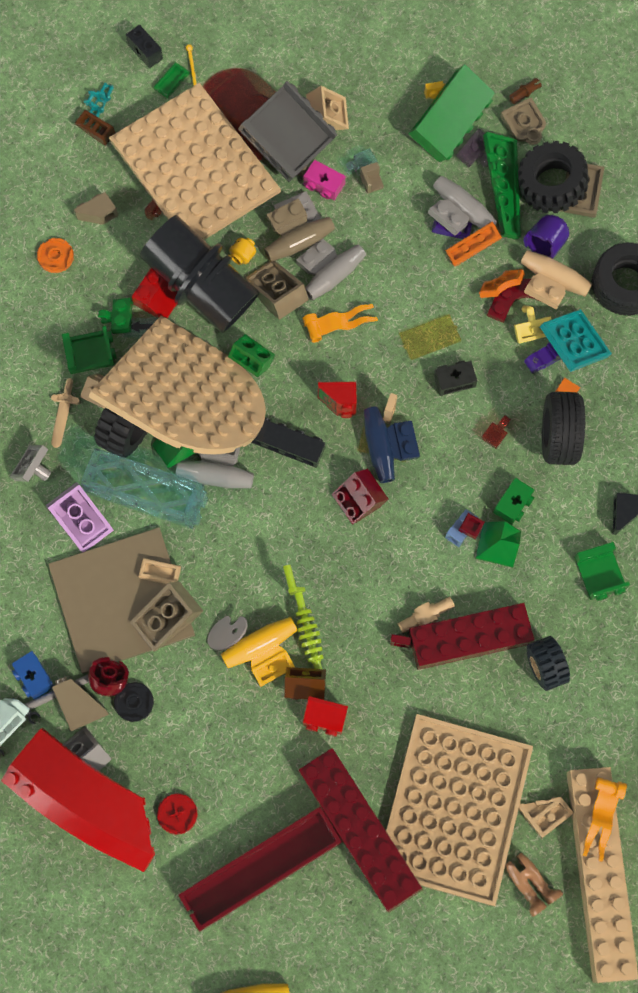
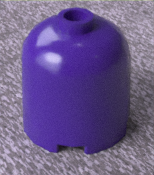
M553 214L545 215L526 233L523 239L524 246L526 248L528 246L533 252L553 259L568 240L569 227L562 218Z

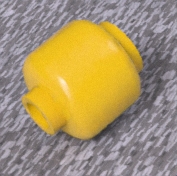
M238 238L229 249V253L233 257L232 261L238 265L248 264L256 254L255 243L250 238Z

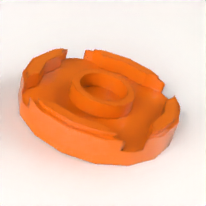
M51 238L40 245L37 251V259L45 271L60 273L71 266L74 260V252L66 240Z

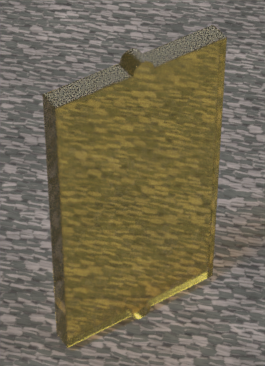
M450 314L399 333L404 343V349L407 350L411 360L462 341L458 334L457 326L454 325Z

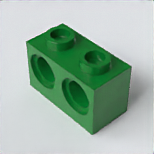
M246 334L233 343L228 355L230 359L256 377L261 376L269 369L275 356L274 353Z

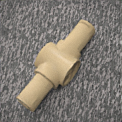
M450 596L436 604L427 602L414 609L412 616L397 624L401 632L405 633L409 631V628L437 622L440 614L455 607Z

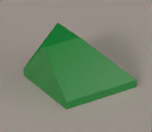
M505 521L485 522L482 527L475 559L513 568L520 545L521 531Z

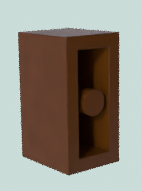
M286 668L284 698L298 700L308 699L310 696L324 700L326 669Z

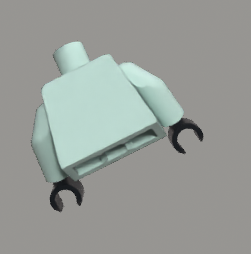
M4 698L0 700V746L26 720L25 715L31 724L36 725L35 722L31 721V716L37 715L40 718V714L30 712V708L17 699ZM0 749L2 755L5 756V751Z

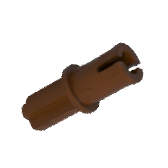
M534 78L527 84H522L518 90L509 95V101L516 104L525 97H530L531 93L541 88V82L534 85L540 80Z

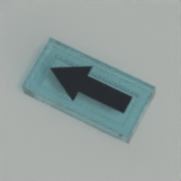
M132 318L131 332L123 333V337L141 338L158 318Z

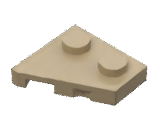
M562 797L519 805V811L541 839L574 814Z

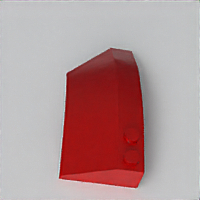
M40 728L10 764L1 781L31 807L63 830L100 852L145 872L155 856L154 846H151L150 841L151 829L149 818H146L145 797L137 795L107 777L74 754L45 729Z

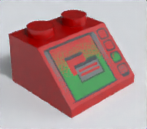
M318 382V399L336 416L351 418L356 415V382Z

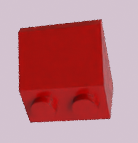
M150 268L132 295V300L136 307L156 318L163 316L168 319L177 305L175 303L177 291L171 292L168 289V283L155 270Z
M309 696L303 725L309 731L317 732L320 729L326 731L325 734L337 737V734L342 735L348 706Z

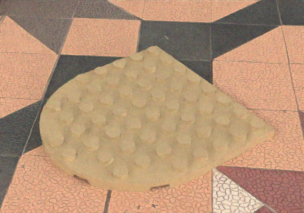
M160 316L93 388L89 395V398L159 440L177 448L181 446L193 449L194 453L225 454L234 452L236 448L247 446L260 432L266 414L262 392L252 376L242 366L216 347L211 346L163 316Z

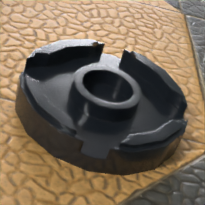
M137 682L127 683L125 688L115 695V710L125 721H142L152 712L154 706L153 695L144 684Z

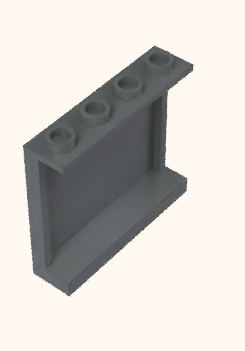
M288 81L239 127L240 132L288 182L299 174L338 135L335 128L331 124H327L322 114L317 110L315 111L311 107L309 100L302 97L298 93L296 86Z

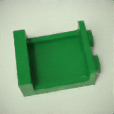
M102 326V331L70 337L69 333L62 334L70 374L115 366L114 359H117L116 351L110 345V342H113V336L111 331H107L106 326Z

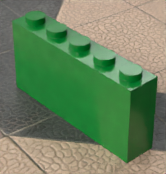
M464 64L456 69L409 132V135L438 162L448 161L454 155L453 150L455 147H459L464 141L463 136L473 129L474 126L472 124L474 121H478L481 118L483 109L492 103L493 100L491 98L495 92Z

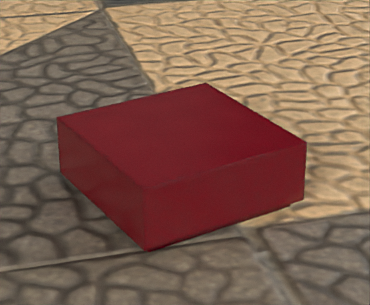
M467 513L458 531L476 540L485 521Z
M391 635L390 644L392 646L409 648L410 637Z

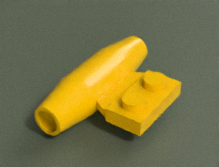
M291 617L276 621L240 639L220 655L227 668L251 661V671L259 686L262 687L284 675L287 667L295 668L287 651L279 645L293 635L297 628Z

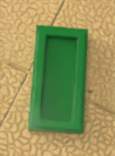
M175 62L155 84L154 90L169 98L190 74L189 71Z

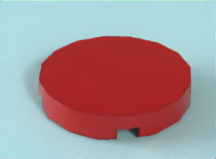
M180 793L164 798L159 804L157 818L161 827L174 835L184 834L191 830L198 817L194 801L187 795Z

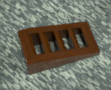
M84 110L75 122L76 126L104 146L110 141L109 137L116 133L113 126L87 110ZM88 118H90V120L87 122V124L84 125V122H85Z

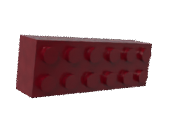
M525 603L412 627L408 631L417 670L519 648L535 641Z

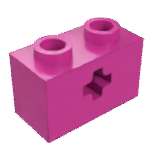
M314 159L303 176V184L308 190H315L325 199L335 201L345 185L346 176Z

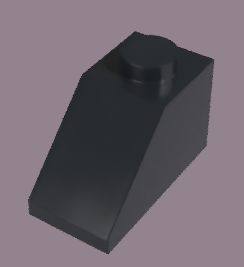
M617 493L615 495L613 503V535H617L638 516V494Z

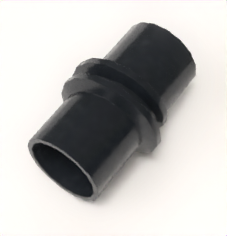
M175 215L153 234L141 250L140 257L168 283V289L171 292L177 291L175 296V303L177 305L189 302L221 333H224L247 311L260 292L230 265L233 258L230 254L225 257L220 255L224 246L222 243H217L211 247L178 215Z

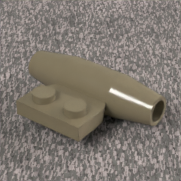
M298 198L266 215L274 232L281 237L264 248V251L270 262L292 256L322 240L335 230V226L330 217L307 223V213Z

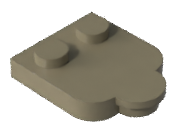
M532 97L500 113V117L512 137L517 139L518 142L526 141L530 145H536L541 141V132L546 126V121Z

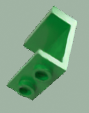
M614 542L578 552L574 557L590 600L602 601L607 599V595L612 593L615 596L621 595L630 586L629 581L624 582L613 553L616 550Z

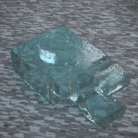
M369 148L355 154L354 161L345 164L347 167L345 171L347 175L355 173L360 167L378 161Z

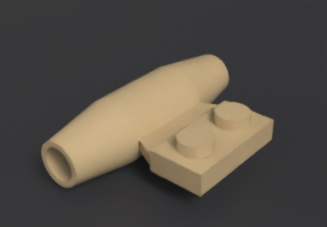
M527 250L521 260V264L536 274L531 278L524 293L556 310L563 300L566 291L586 297L592 287V283L577 271L548 256Z

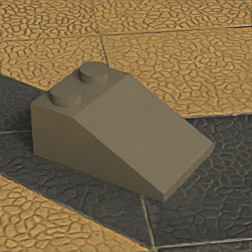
M269 261L245 277L260 292L258 296L260 301L279 320L309 300L304 284L276 261Z
M169 582L130 622L155 652L189 626L203 610L181 582Z

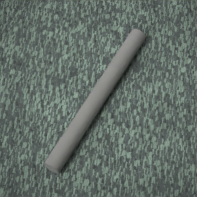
M88 674L74 681L80 686L89 683ZM53 690L25 705L32 710L57 697Z

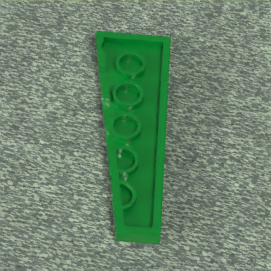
M486 132L483 135L484 147L501 236L517 240L521 237L517 139Z

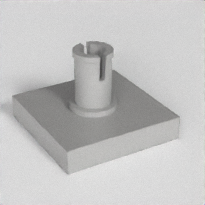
M29 445L10 478L15 481L29 482L32 475L35 474L43 481L47 480L51 471L42 466L40 462L48 449L43 445Z

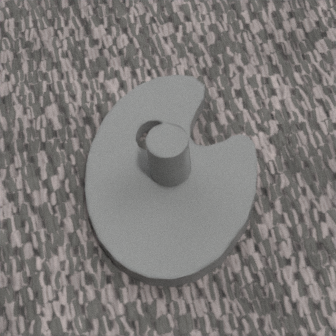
M229 616L219 620L209 632L208 645L212 649L220 651L236 644L247 630L248 623L246 618L241 616L232 625L231 617Z

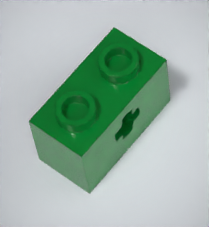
M515 477L493 513L513 525L515 520L519 522L525 513L522 511L525 505L529 507L535 497L532 494L535 490ZM515 500L519 501L516 505L512 504Z

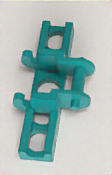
M104 83L101 91H97V93L89 91L90 96L88 100H84L86 106L91 107L89 112L98 118L101 113H104L103 108L106 102L111 99L110 95L114 89L113 85L110 86ZM105 88H110L107 93L104 92ZM93 97L97 98L95 104L91 102ZM98 102H102V103H103V106H102V107H99V106L96 105V104H97Z

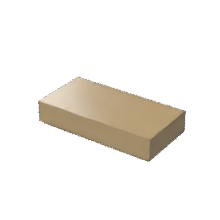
M392 393L389 396L383 417L384 422L387 424L391 423L398 397Z
M143 558L138 577L164 584L178 582L181 566Z

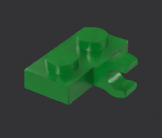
M131 297L113 299L112 312L104 309L98 311V318H101L102 324L111 322L113 334L131 332L133 308Z

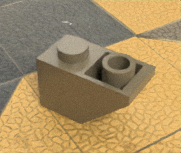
M106 192L95 195L91 200L79 204L74 209L78 220L101 225L118 216L117 209Z

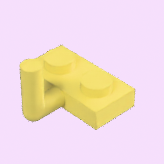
M524 305L522 311L527 313L528 322L514 325L517 343L546 337L540 326L544 322L552 320L551 316L536 319L534 308Z

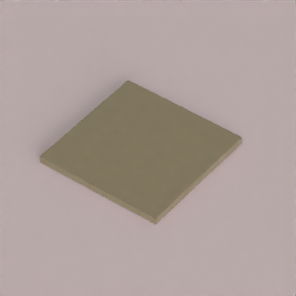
M160 527L48 564L82 674L88 673L93 661L99 658L110 657L111 661L119 662V660L123 661L153 651L130 621L167 585L138 577L143 558L171 564ZM192 624L162 647L194 637L195 633Z

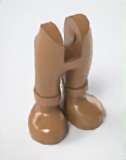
M520 853L516 858L524 868L522 872L519 873L511 861L506 863L505 867L513 883L525 896V899L530 901L531 907L529 912L534 917L547 906L537 896V893L532 889L527 879L541 893L547 905L552 904L563 893L560 889L552 890L548 888V883L544 881L537 867L528 857Z

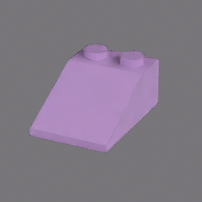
M77 482L46 505L82 553L114 531Z

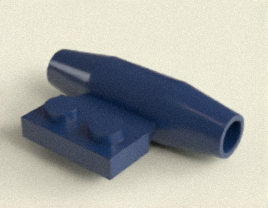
M374 406L364 410L365 436L372 465L380 483L392 482L395 480L394 459L405 461L420 457L412 421L398 422L387 428L379 407Z

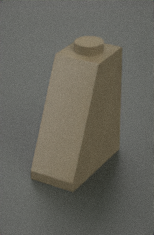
M67 677L55 681L56 685L52 688L71 731L109 715L108 710L73 679L68 680Z

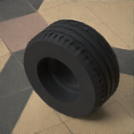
M619 243L607 249L599 258L591 279L592 290L598 302L612 313L623 316L638 315V290H626L620 287L612 275V272L619 268H630L638 272V243Z
M553 391L547 394L543 409V459L548 464L575 465L580 461L584 447V400L582 395L577 392Z

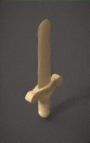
M72 378L66 380L62 394H53L51 396L54 402H59L51 442L55 448H58L62 443L70 404H80L79 398L71 395L73 387Z

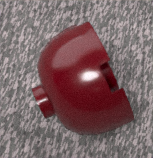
M110 657L94 660L89 668L88 682L95 693L107 697L115 696L125 688L129 670L120 660L118 663L111 661Z

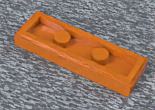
M492 221L445 251L453 265L457 266L502 239V236Z

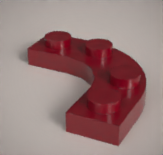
M523 278L520 285L509 287L502 291L498 297H495L487 317L504 323L514 302L522 298L535 299L524 293L531 279Z

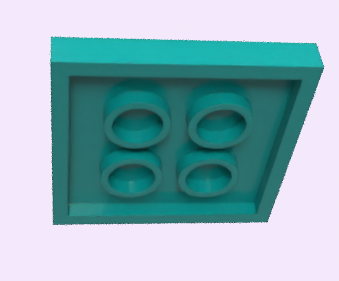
M581 309L544 322L540 326L570 372L606 359L612 354Z

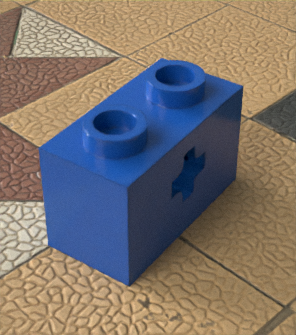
M33 651L12 663L14 667L12 673L17 681L22 680L25 685L22 689L27 697L39 698L55 686ZM31 672L34 674V680L30 679L29 674Z

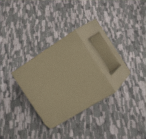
M378 162L360 167V177L367 193L384 188L379 176L380 167Z

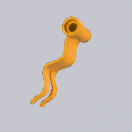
M598 777L595 789L599 790L593 808L592 822L586 836L583 856L587 857L592 841L600 827H602L599 841V861L603 862L605 847L612 831L614 812L618 799H623L625 796L627 783L620 781L616 783Z

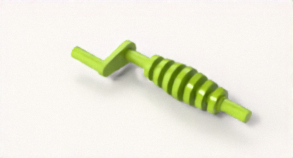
M285 565L283 569L289 588L288 592L290 595H295L298 612L295 614L296 617H301L296 622L297 625H303V627L298 628V633L305 632L304 635L299 636V640H307V642L301 645L302 648L309 647V650L304 651L305 655H311V658L307 659L308 663H312L314 669H322L321 660L324 657L319 655L318 652L323 650L322 647H316V645L321 643V639H314V637L320 636V631L312 632L318 626L317 624H310L315 619L314 616L308 617V614L312 612L311 609L306 608L302 593L306 592L305 587H296L291 565Z

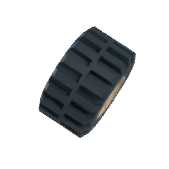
M552 636L527 644V657L531 670L538 684L545 691L570 682V670L566 657L559 643Z

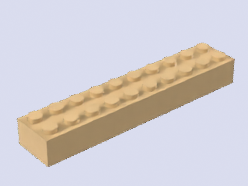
M611 767L570 770L567 772L571 810L574 813L572 821L592 980L594 983L637 980L638 969L616 809L613 816L612 831L605 847L603 862L599 861V841L602 827H600L594 837L587 857L583 856L584 844L591 826L593 808L599 790L595 789V783L598 777L612 781Z

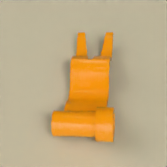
M373 304L359 305L346 313L332 312L320 318H317V315L314 313L308 314L302 320L304 326L308 329L311 342L315 343L322 340V335L339 329L350 330L365 322L378 321V318L364 316L348 322L349 319L359 312L374 308Z

